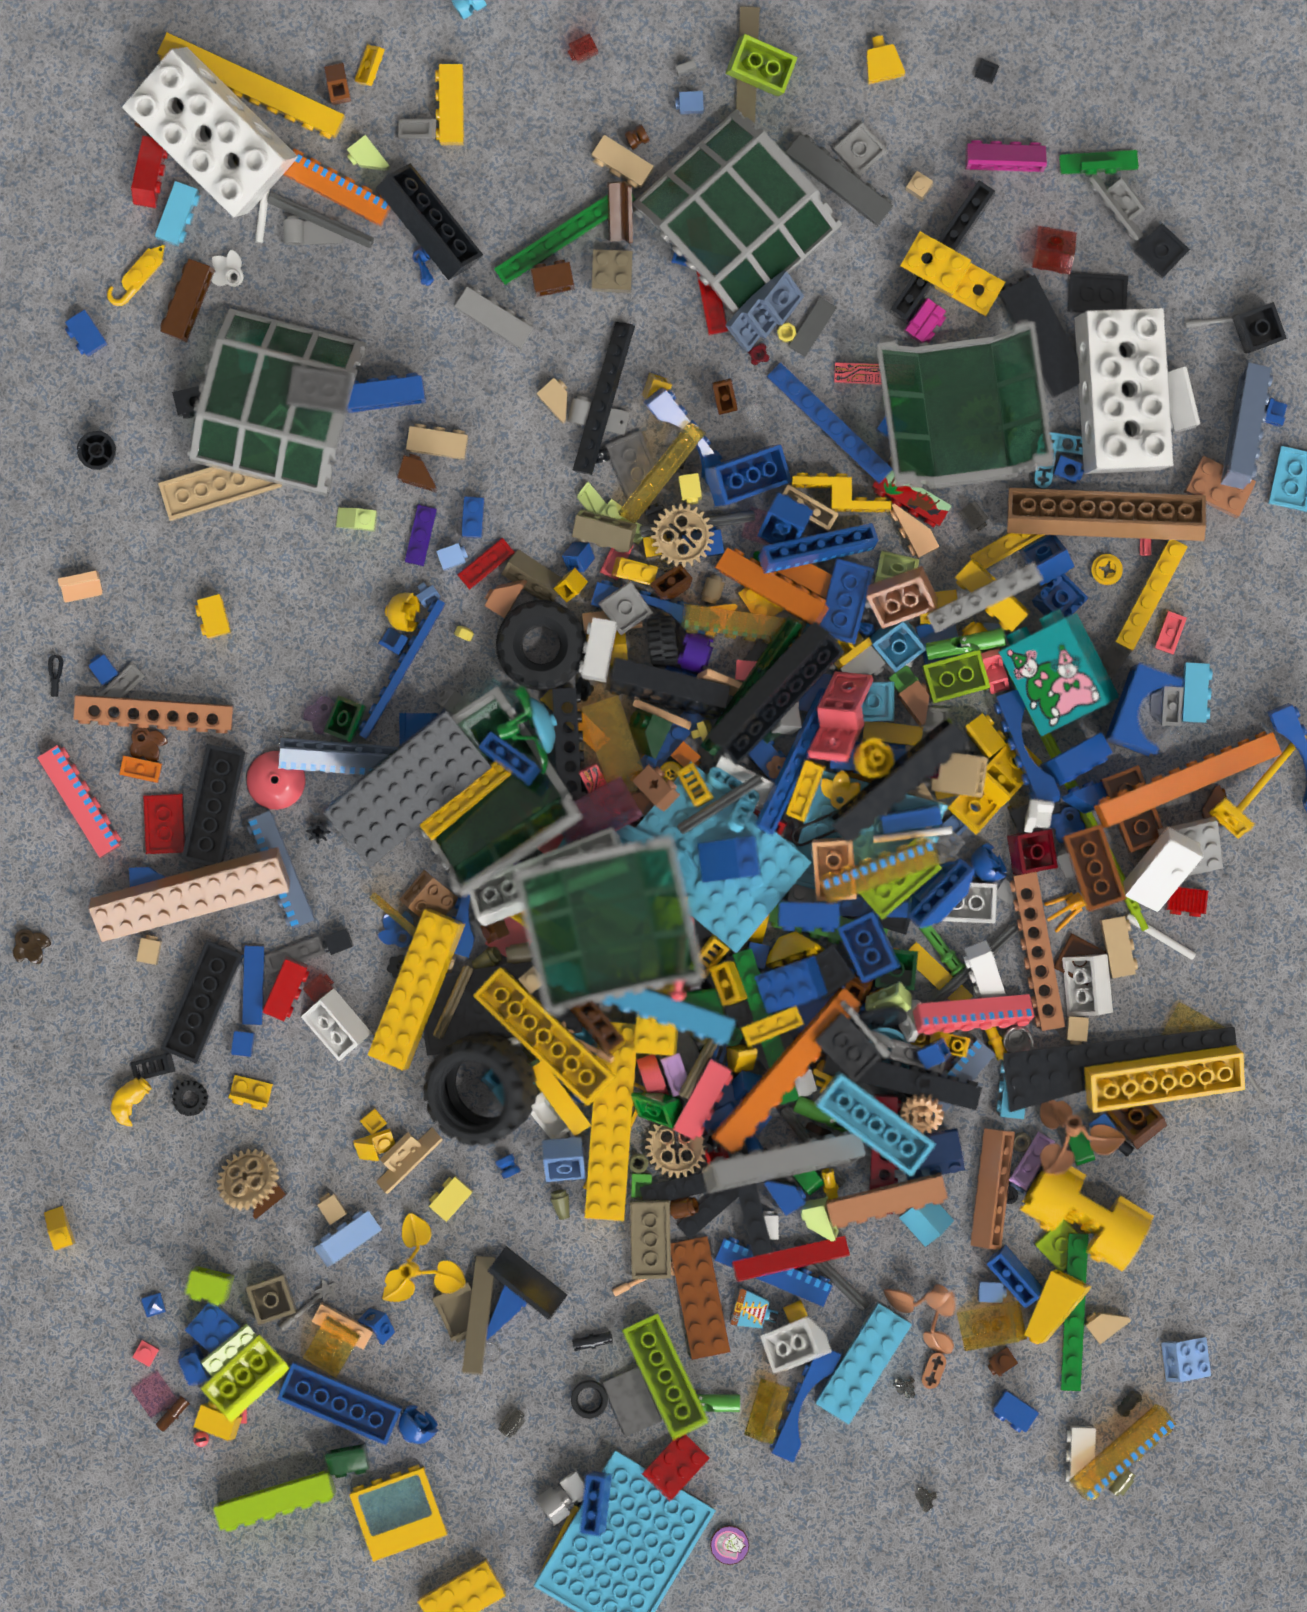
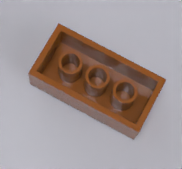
M1139 765L1103 778L1100 782H1102L1107 796L1113 799L1117 797L1116 793L1125 789L1128 792L1135 790L1133 786L1145 782ZM1155 807L1117 823L1128 853L1154 844L1159 838L1158 829H1163Z
M1102 824L1062 837L1087 912L1127 899Z

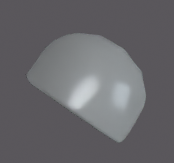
M1016 1025L1008 1028L1003 1036V1044L1009 1053L1032 1050L1033 1048L1032 1034L1022 1026Z

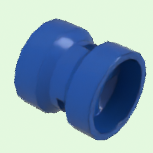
M513 1153L495 1161L497 1167L502 1171L503 1179L521 1171L514 1162L515 1157Z

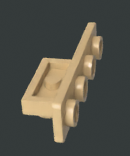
M433 1128L419 1140L407 1132L380 1158L381 1162L389 1168L377 1180L380 1188L388 1194L443 1141L442 1137Z

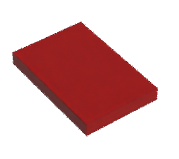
M183 794L143 796L146 854L183 853L185 845Z

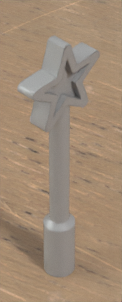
M1245 306L1242 312L1235 311L1234 314L1237 315L1248 311V306ZM1232 317L1208 320L1195 319L1187 320L1185 323L1186 328H1194L1207 324L1232 322L1233 319Z
M845 1001L841 1002L840 1004L843 1009L872 1040L884 1058L888 1057L891 1053L883 1043L875 1038L851 1006Z
M322 1280V1288L315 1291L319 1294L294 1315L289 1316L279 1327L285 1331L296 1322L299 1316L322 1297L323 1302L326 1301L328 1296L336 1298L337 1295L333 1291L336 1283L328 1285L325 1280Z

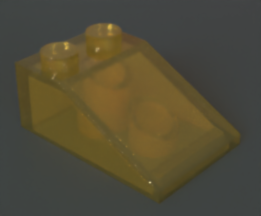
M1018 1300L957 1313L965 1351L1015 1343L1027 1339V1336L1024 1335L1026 1330Z

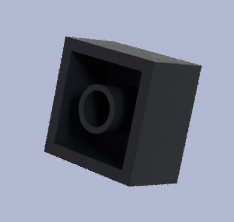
M1274 302L1232 316L1244 353L1254 352L1287 339Z

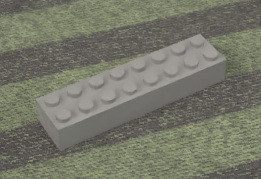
M847 1131L835 1137V1134H832L818 1141L816 1138L806 1140L802 1144H798V1142L787 1144V1147L781 1149L780 1146L768 1148V1151L764 1152L761 1150L752 1151L744 1157L743 1154H737L727 1160L724 1157L718 1158L708 1163V1167L702 1170L707 1192L711 1193L853 1163L866 1155L863 1142L857 1135Z

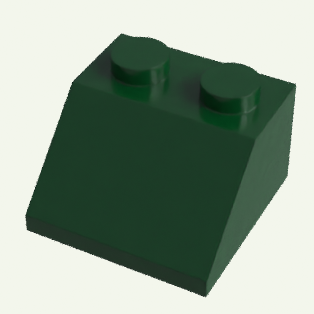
M338 695L323 732L352 743L366 706Z
M636 708V711L631 715L629 723L636 751L656 759L672 723L652 713Z
M893 949L901 967L876 978L875 987L887 988L901 982L905 989L914 991L918 951Z
M366 1444L327 1450L325 1454L330 1476L335 1475V1478L346 1477L349 1472H354L355 1475L366 1473V1469L370 1468Z

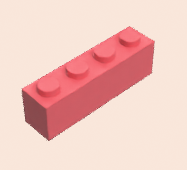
M713 1059L710 1060L673 1130L692 1140H695L696 1136L701 1137L705 1130V1127L702 1126L706 1119L710 1120L715 1111L711 1108L715 1102H720L724 1094L721 1092L724 1084L728 1086L733 1078V1075L730 1074L732 1069Z

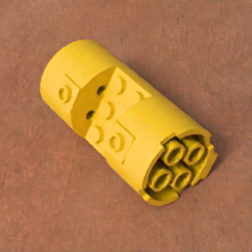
M1072 1166L1061 1174H1048L1044 1170L1041 1171L1027 1191L1022 1201L1025 1204L1021 1205L1019 1210L1034 1218L1039 1223V1227L1048 1232L1050 1230L1054 1231L1063 1219L1071 1224L1075 1222L1081 1226L1080 1229L1087 1234L1093 1233L1086 1251L1090 1254L1089 1257L1096 1262L1105 1261L1116 1269L1123 1271L1143 1243L1154 1216L1122 1196L1116 1198L1109 1210H1106L1079 1194L1087 1175Z

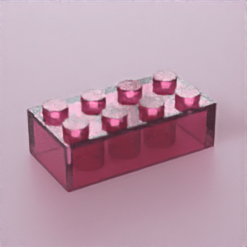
M619 776L575 801L578 811L583 818L561 833L568 845L610 828L617 831L642 817L643 814L627 784ZM564 807L552 814L555 822L558 823L567 817L568 813Z

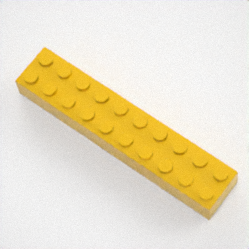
M611 1022L623 1036L625 1042L620 1049L612 1054L615 1056L612 1063L596 1055L616 1075V1078L593 1101L585 1218L624 1221L633 1106L631 1094L634 1092L636 1052H634L636 1023Z

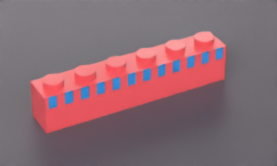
M57 745L37 758L99 858H102L120 847L119 841L122 839L116 830L112 831L109 824H111V821L106 813L102 815L99 808L101 805L97 798L90 796L88 791L91 789L85 780L81 781L79 778L80 771L75 764L71 765L67 759L70 755L65 747L61 748Z
M1030 994L922 1003L917 1004L913 1010L917 1033L930 1035L939 1031L950 1033L954 1030L970 1031L973 1028L986 1030L999 1026V1028H1006L1010 1025L1026 1026L1033 1019L1034 1012Z

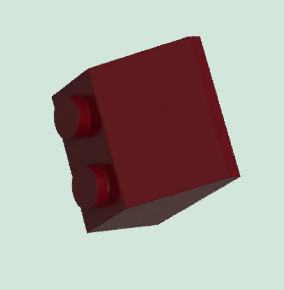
M1052 829L1007 835L1013 874L1023 875L1058 868Z

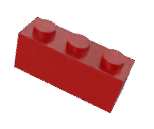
M288 956L285 957L262 1013L283 1022L286 1017L290 1018L294 1009L291 1006L294 999L298 1000L302 991L299 986L302 981L306 982L309 975L307 964Z

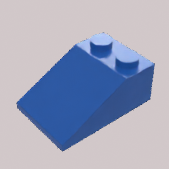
M756 836L698 843L703 883L761 875Z

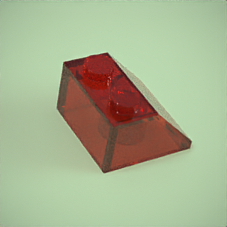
M1038 226L1032 268L1054 271L1060 274H1070L1075 257L1077 233Z

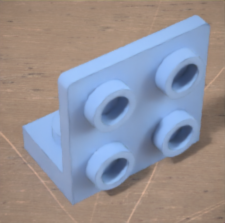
M1206 1337L1180 1342H1161L1166 1382H1184L1211 1376Z

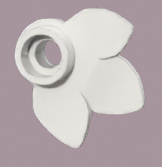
M230 250L227 257H212L213 267L216 272L211 281L215 285L224 286L228 284L235 287L243 282L242 261L236 251ZM233 273H235V274L237 275V279H236V280H233V279H232V274H233Z

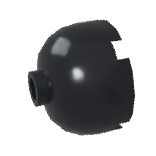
M102 431L86 433L77 444L79 460L84 466L92 470L107 468L116 457L117 448L114 440Z

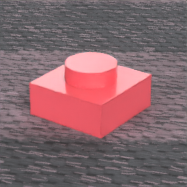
M142 1340L132 1358L150 1367L160 1349Z

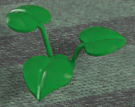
M521 686L514 693L522 700L525 712L511 721L498 725V733L502 740L511 737L513 741L517 739L533 740L542 759V774H544L548 767V758L541 740L536 736H517V733H520L519 724L529 720L531 728L536 727L529 694L525 686Z

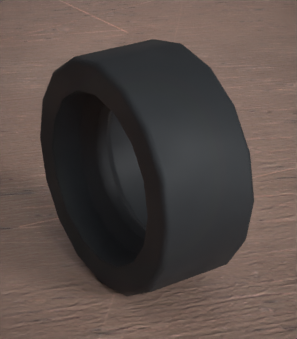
M586 1380L575 1386L571 1394V1405L577 1415L592 1419L600 1416L607 1407L608 1395L602 1384ZM593 1388L599 1392L601 1403L598 1408L586 1411L580 1407L578 1395L583 1389Z

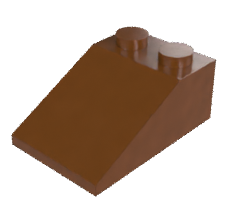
M1152 1104L1105 1111L1137 1150L1167 1126L1164 1117Z

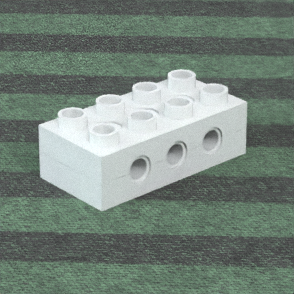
M188 47L172 49L122 106L233 217L248 214L298 158ZM178 98H180L184 104L183 111H181L177 105ZM206 125L211 129V139L206 135ZM234 153L237 154L240 159L239 167L234 163Z
M1163 308L1087 311L1075 317L1084 474L1158 471L1173 466ZM1119 345L1125 348L1126 358L1120 355ZM1122 384L1128 388V397L1124 396L1121 391ZM1125 423L1131 428V436L1126 435L1124 432Z

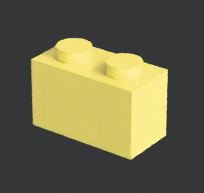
M698 473L679 476L682 503L686 502L687 505L698 504V500L702 499Z
M456 1176L453 1179L449 1177L442 1185L444 1187L442 1192L439 1194L436 1191L429 1199L431 1202L429 1207L446 1222L473 1192Z

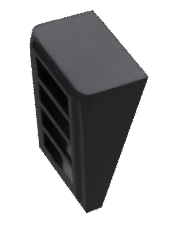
M171 1053L130 1062L133 1076L138 1079L141 1077L148 1079L175 1072ZM155 1060H157V1063H158V1067H159V1071H158V1072L156 1071V1067H155V1063H154ZM147 1062H149L151 1074L148 1072ZM142 1064L144 1072L143 1076H141L139 1066L137 1070L136 1065Z

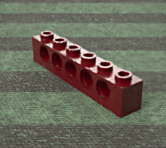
M873 1094L875 1099L894 1113L901 1112V1100H898L897 1094ZM871 1147L869 1190L898 1183V1178H895V1170H898L899 1167L888 1158H881L880 1153L873 1147ZM882 1169H887L890 1171L888 1177L882 1178L879 1176V1172Z

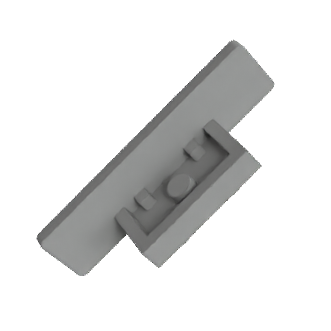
M1098 174L1091 176L1089 179L1092 188L1096 192L1099 191L1103 197L1104 204L1112 208L1117 221L1123 223L1127 228V234L1135 240L1142 238L1144 235L1133 219L1146 210L1147 207L1125 178H1121L1108 189Z

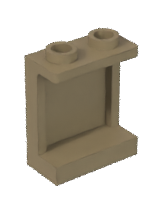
M469 1281L465 1282V1286L454 1293H441L432 1298L450 1335L451 1342L456 1340L459 1343L466 1339L472 1293Z

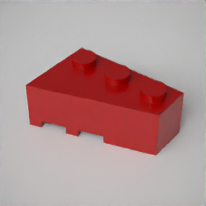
M142 136L131 185L133 205L150 208L157 207L158 196L162 187L161 178L164 176L166 168L164 160L168 159L169 153L153 137Z

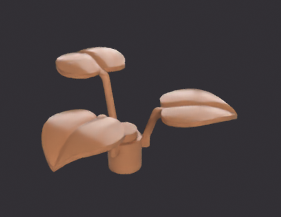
M1051 1100L1041 1104L1040 1119L1043 1125L1049 1129H1056L1059 1126L1065 1127L1067 1133L1063 1147L1058 1144H1049L1041 1152V1164L1044 1172L1048 1174H1061L1072 1166L1074 1154L1066 1150L1070 1137L1079 1135L1081 1131L1088 1140H1091V1149L1100 1155L1113 1153L1125 1141V1136L1118 1130L1106 1125L1092 1127L1090 1130L1091 1136H1089L1085 1126H1081L1082 1121L1080 1117L1072 1115V1109L1066 1102Z
M936 1284L931 1292L926 1293L919 1301L914 1302V1298L904 1291L884 1290V1294L891 1306L903 1313H912L914 1307H917L926 1300L927 1304L936 1312L931 1332L925 1331L923 1339L927 1346L936 1352L943 1354L952 1353L954 1349L952 1339L943 1332H936L935 1326L939 1314L947 1317L954 1314L956 1303L953 1291L948 1292L944 1286Z

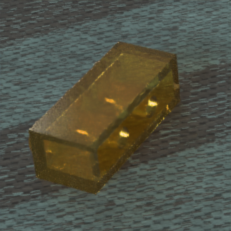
M761 1378L744 1435L760 1442L774 1443L790 1387L773 1380Z

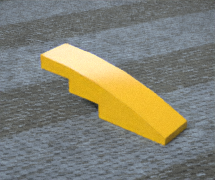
M541 1061L533 1067L537 1079L535 1081L536 1085L576 1137L591 1126V1124L557 1077Z

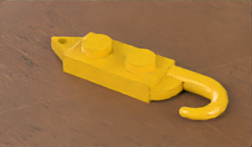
M165 245L153 249L148 248L123 276L122 285L127 292L120 299L113 298V287L110 286L107 291V298L111 304L122 306L139 291L164 262Z

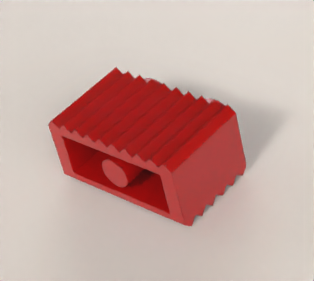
M1178 887L1166 901L1165 909L1170 910L1169 914L1181 915L1183 911L1189 912V916L1201 917V914H1206L1209 891Z

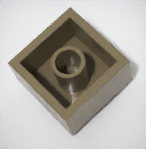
M593 249L592 292L631 293L632 251Z
M285 1274L246 1287L258 1325L297 1312Z

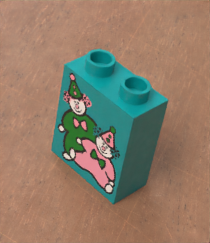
M1060 609L1040 618L1039 621L1043 629L1031 635L1027 626L1007 635L1006 638L1010 646L999 652L1041 736L1119 697L1078 614L1075 613L1064 618Z

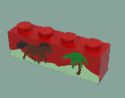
M894 471L880 484L875 481L872 486L875 489L873 493L881 498L886 496L892 499L891 504L909 509L907 511L908 514L915 518L918 516L924 518V523L932 528L935 525L937 527L941 525L952 506L923 488L910 487L909 484L901 487L896 486Z

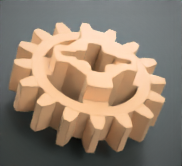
M923 1093L921 1097H917L914 1094L913 1100L907 1098L906 1103H903L901 1109L902 1119L917 1130H920L922 1134L924 1130H927L928 1133H931L932 1128L937 1130L938 1125H942L944 1117L943 1106L938 1105V1099L931 1100V1095L925 1098Z

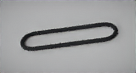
M836 811L794 829L791 833L792 842L797 846H805L812 843L813 839L805 843H797L794 840L795 832L830 817ZM834 829L814 839H821L837 831Z

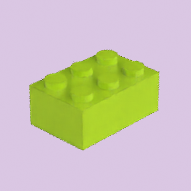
M744 34L738 38L725 74L779 97L786 90L798 57Z
M980 650L922 666L932 704L991 688Z
M196 1266L191 1270L185 1294H189V1298L200 1301L204 1298L208 1299L210 1304L220 1305L229 1299L235 1275Z

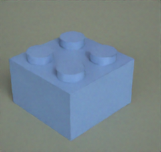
M581 1137L542 1140L546 1182L585 1179Z

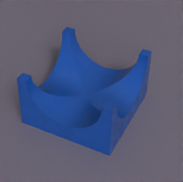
M1140 663L1132 666L1105 736L1106 741L1149 757L1150 753L1156 755L1159 747L1151 743L1144 736L1139 725L1140 706L1144 698L1151 691L1161 689L1163 686L1182 687L1184 680Z

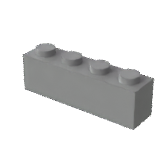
M466 287L454 306L455 309L522 350L534 331L531 327L532 323L524 318L519 320L515 317L516 313L507 307L505 310L498 306L499 302L493 298H484L481 296L482 292L477 288L472 287L470 289Z

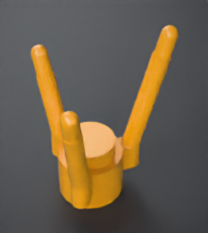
M1070 892L1065 896L1044 903L1045 906L1067 900V906L1047 918V921H1051L1069 909L1072 912L1055 929L1056 933L1075 915L1083 911L1082 907L1085 904L1079 892L1075 894Z

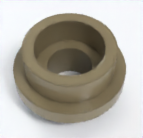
M1016 1133L1014 1135L1013 1148L1018 1152L1027 1151L1031 1145V1138L1026 1133ZM1020 1138H1023L1025 1140V1144L1023 1146L1018 1145V1140Z

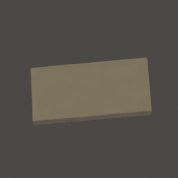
M630 1201L632 1279L671 1278L670 1201Z

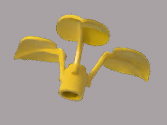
M409 1213L403 1222L402 1240L408 1248L416 1246V1249L406 1260L407 1263L387 1274L385 1278L386 1287H384L382 1299L385 1301L400 1302L409 1299L415 1291V1284L410 1278L421 1274H436L434 1283L436 1288L442 1293H454L465 1286V1277L461 1268L452 1261H441L438 1264L437 1270L421 1271L419 1265L412 1261L419 1251L420 1245H426L431 1239L429 1224L413 1213Z

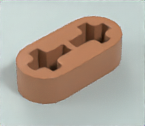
M932 1353L928 1358L921 1379L922 1384L928 1389L937 1387L946 1366V1358L942 1353ZM940 1356V1360L943 1363L942 1365L938 1364L935 1370L933 1369L934 1362L932 1359ZM933 1371L935 1372L933 1378L936 1382L928 1385V1381L925 1378L926 1376L930 1377Z

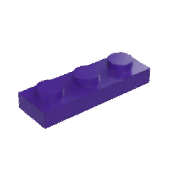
M421 505L417 506L405 558L406 563L424 567L437 509Z

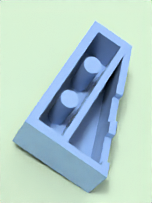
M369 1210L364 1214L362 1211L352 1217V1222L349 1224L344 1222L336 1228L337 1232L331 1235L328 1233L320 1239L322 1243L314 1247L327 1267L339 1261L382 1230Z

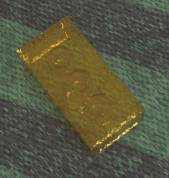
M619 695L581 707L606 783L610 784L640 774L644 769Z

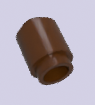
M688 1196L671 1200L670 1216H673L674 1219L694 1216L699 1211L698 1201L695 1197L691 1198Z

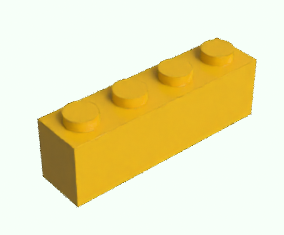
M439 64V70H435L436 82H439V89H436V101H439V109H436V121H439L440 128H436V140H440V145H464L463 64Z

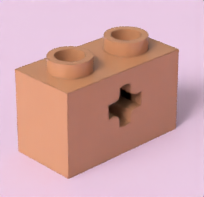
M648 764L633 782L656 807L665 811L680 794L675 790L677 788L675 783L670 779L666 780L664 778L666 774L658 766L654 768Z

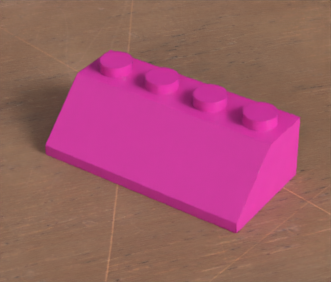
M973 140L966 145L965 170L1044 172L1047 167L1046 146H1041V143L1031 142L1029 145H1022L1021 142H1010V145H1004L1001 141H991L990 144H982V141Z

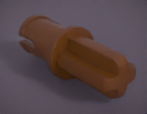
M180 1396L170 1409H166L167 1412L156 1423L157 1428L162 1432L166 1431L175 1419H179L178 1416L190 1403Z

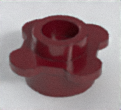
M765 344L752 347L748 352L751 355V364L755 366L760 362H768L770 359L769 355H767Z

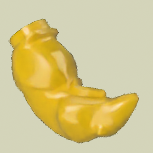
M134 1078L127 1082L115 1093L112 1099L110 1111L114 1115L115 1120L122 1125L130 1127L133 1125L129 1118L132 1113L133 1104L139 1103L145 1094H149L152 1089L151 1085L144 1078Z

